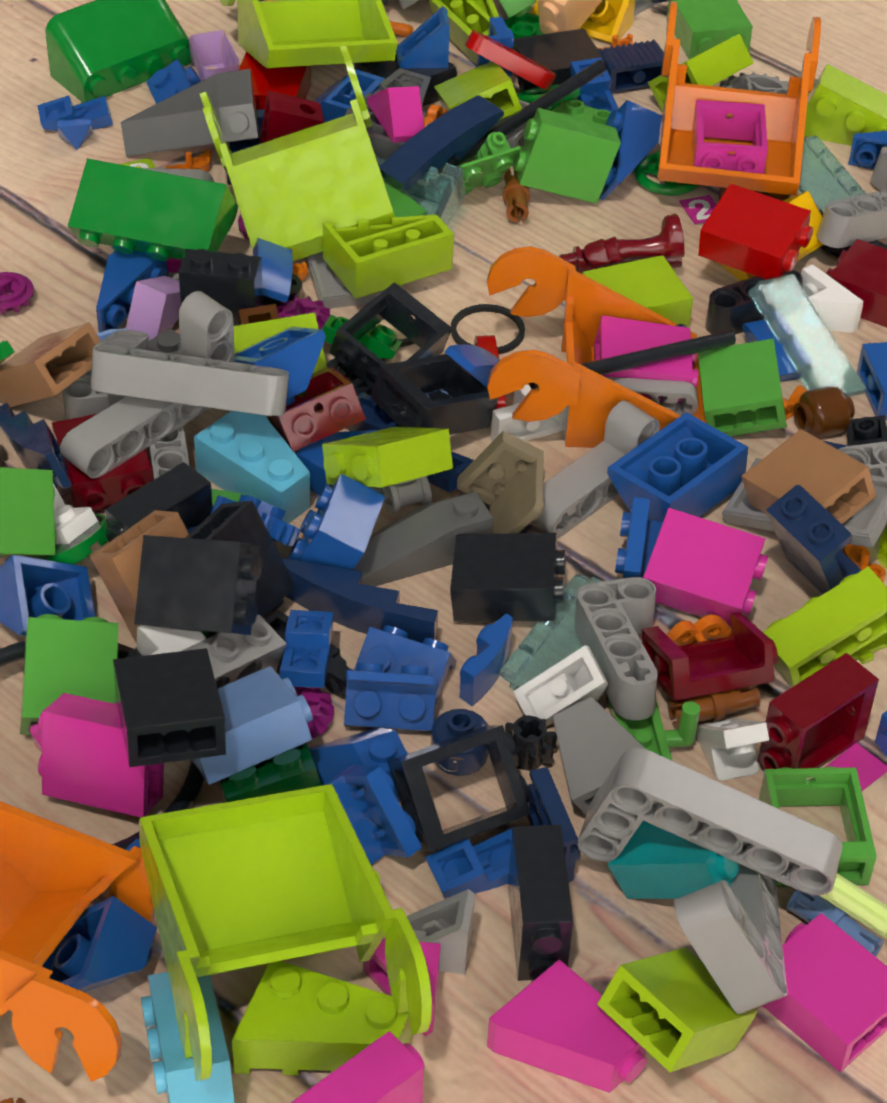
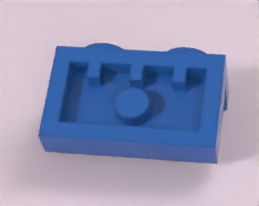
M357 663L356 671L346 670L345 726L431 731L434 724L437 677L428 676V667L401 666V674L383 673V664Z

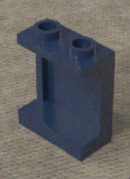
M801 485L794 486L766 509L786 559L822 594L839 585L845 577L862 571L841 551L842 548L852 541L851 533Z

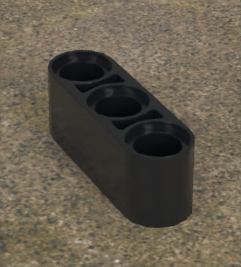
M792 270V272L786 271L779 284L755 276L712 291L709 296L705 323L706 330L710 334L732 330L736 335L744 332L742 329L744 323L774 317L782 320L795 315L799 308L802 292V275L795 270Z

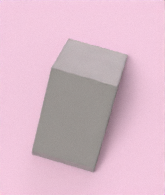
M469 889L407 916L419 942L441 944L439 971L465 975L473 933L475 894Z

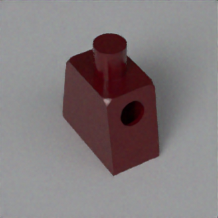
M267 91L259 144L324 123L321 104L303 98Z

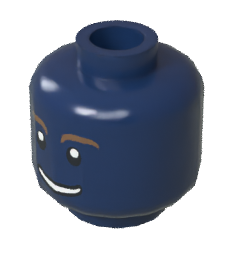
M467 709L449 710L442 713L434 721L431 729V745L484 727L488 723L481 715ZM486 744L434 763L447 774L465 776L479 771L485 765L489 752Z

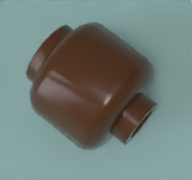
M826 386L808 390L800 396L799 402L794 407V419L798 429H802L818 439L843 434L847 431V426L850 425V421L855 415L852 399L846 396L837 386Z

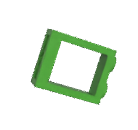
M783 767L779 769H765L759 800L778 809H780L779 807L840 806L847 842H842L843 848L837 873L855 885H869L877 855L856 767L798 769ZM775 880L776 887H790Z

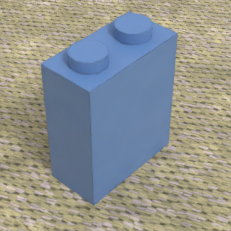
M271 666L218 688L225 715L226 755L192 759V761L210 785L311 741L312 737L307 722L312 721L313 717L306 699L303 695L297 696L289 678L281 679Z

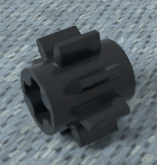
M523 715L514 724L509 722L505 724V731L511 735L515 743L516 757L513 759L517 768L530 771L539 768L543 762L547 764L552 763L557 734L553 731L547 732L546 719Z

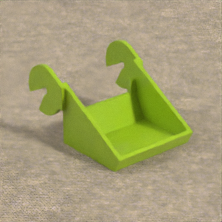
M220 0L223 6H233L236 1ZM237 0L238 45L266 68L345 64L340 49L344 45H347L352 63L395 61L398 42L382 0Z
M347 45L341 46L340 49L357 98L350 101L353 113L232 153L226 144L208 93L203 92L199 94L204 106L202 109L222 167L229 175L252 250L257 238L291 249L293 261L323 252V223L334 222L335 228L357 226V220L369 219V225L391 224V218L395 217L366 129L373 125Z
M332 784L139 818V842L175 1004L180 1040L185 1059L193 1058L196 1082L209 1079L212 1071L209 1024L197 977L356 946L360 962L370 961L385 937L387 974L397 1012L400 1014L408 1012L409 1009L412 1035L428 1032L432 1017V997L429 974L422 948L403 908L392 910Z

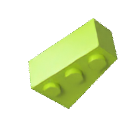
M428 0L432 15L442 6L447 9L450 25L449 39L477 65V53L467 48L465 43L472 30H476L486 36L489 35V18L499 17L494 2L492 0Z
M826 64L815 82L813 90L808 94L804 137L852 146L854 134L887 131V94Z
M437 214L391 218V224L369 225V219L357 220V226L335 228L334 222L323 223V259L355 299L385 290L394 282L401 286L405 283L434 276L452 269L454 233Z
M869 566L857 574L845 577L836 587L821 596L811 598L802 608L784 619L774 621L763 631L765 635L774 641L777 648L778 662L774 667L791 687L845 653H848L855 660L858 659L863 665L874 660V652L887 647V586Z
M282 961L269 963L232 1038L234 1074H250L251 1069H282V1075H299V1070L331 1071L332 1073L388 1031L403 1045L405 1043L410 1044L413 1035L411 1032L409 1009L408 1012L398 1014L393 997Z

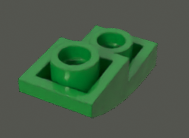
M331 314L321 329L326 336L325 342L332 345L336 330L349 319L344 317L337 318ZM381 324L375 326L358 340L376 356L385 359H393L402 341L397 339V335L393 330Z

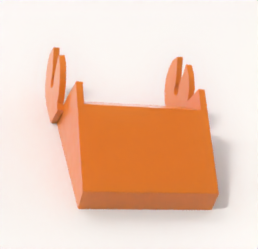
M670 1L661 77H667L668 82L662 118L657 180L728 188L731 183L752 191L797 195L801 176L808 93L813 90L818 64L821 17L812 18L806 44V50L809 53L804 54L800 77L790 76L787 94L685 83L687 65L678 64L681 39L674 38L677 2ZM696 100L765 104L768 152L764 174L693 166L692 127ZM728 113L726 117L731 118L733 114ZM704 137V142L752 145V141Z
M532 246L514 248L500 255L491 265L487 277L489 296L518 286L525 279L535 280V283L525 289L511 308L512 315L523 317L544 315L556 309L565 301L561 352H566L567 363L546 352L526 350L517 351L502 358L491 369L487 382L490 400L523 389L528 383L538 385L537 388L529 391L512 413V419L527 422L546 420L560 414L568 406L565 447L594 448L604 441L605 425L611 410L623 400L630 402L659 421V431L681 416L580 364L594 361V341L601 315L678 327L682 326L577 272L573 264L544 249ZM691 332V339L697 338V334ZM696 353V360L692 369L698 370L696 386L698 409L693 416L707 423L703 405L698 353Z
M0 801V1017L8 1010L13 1012L12 1028L18 1044L33 1062L50 1074L56 1067L63 1033L60 1027L68 1029L74 1037L72 1044L92 1082L107 1076L121 1056L122 1037L116 1020L101 1002L87 993L50 979L49 977L53 971L42 967V965L90 902L103 893L109 885L110 897L115 896L152 923L155 912L141 848L134 846L128 851Z

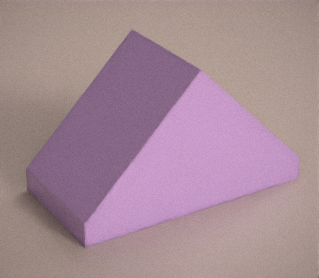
M167 276L136 281L126 329L145 332L149 334L150 340L165 330L172 329L179 319V309L181 307L179 281Z

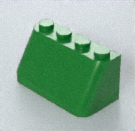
M94 0L56 14L49 20L45 30L50 76L82 103L103 96L107 97L146 82L155 72L164 69L176 59L183 66L191 64L189 38L166 0Z
M87 158L68 222V228L78 237L77 241L89 247H99V244L112 246L114 250L125 254H133L134 251H140L160 261H167L169 257L183 261L187 249H205L218 252L235 221L239 206L226 184Z

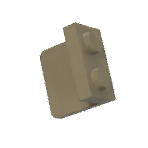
M503 430L458 476V490L466 494L477 492L481 500L490 505V514L493 517L492 534L520 533L531 521H536L542 514L545 506L543 499V481L545 478V470H543L544 451Z

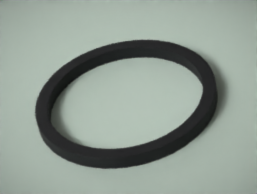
M493 304L473 305L461 310L452 319L451 336L458 345H472L459 336L456 327L464 317L477 312L499 313L509 317L517 324L519 328L518 336L512 342L497 347L498 354L514 350L524 339L525 325L520 316L512 315L511 310L503 306Z

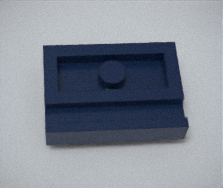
M548 767L531 770L529 776L532 783L528 784L530 800L527 802L531 814L527 815L531 826L561 825L568 882H571L574 878L575 862L581 859V851L577 846L578 837Z

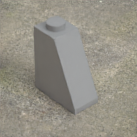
M592 697L552 716L571 800L585 814H587L594 796L622 754L632 748L645 749Z

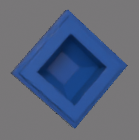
M89 118L60 120L57 122L59 137L76 150L92 135V123Z

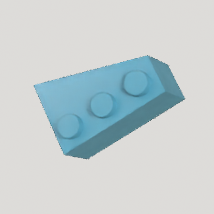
M230 411L194 436L196 471L223 490L244 493L286 511L282 520L288 524L310 508V472L265 415Z
M168 972L148 975L150 996L141 997L145 1028L155 1026V1028L146 1029L151 1060H161L152 1062L157 1094L166 1093L168 1103H235L230 1059L211 976L197 977L201 988L209 1024L212 1071L209 1079L196 1082L193 1058L185 1059Z

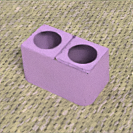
M223 30L194 34L189 37L191 67L201 81L217 73L239 70V58L225 32L223 37ZM206 67H217V68H216V69H207Z

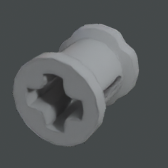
M427 476L380 488L381 494L385 496L383 501L385 507L391 514L399 512L400 507L417 502L424 505L430 503L432 499Z

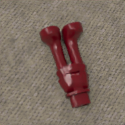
M677 214L665 216L661 223V232L659 235L651 238L617 239L612 237L607 240L600 239L588 243L584 249L575 246L572 253L561 254L559 258L573 264L576 267V271L581 274L584 271L661 255L665 257L672 269L682 266L681 257H684L685 254L680 218Z

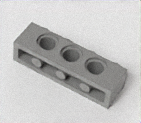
M257 615L256 621L252 625L251 635L218 633L182 651L207 648L217 688H220L269 666L276 672L287 643L260 615Z

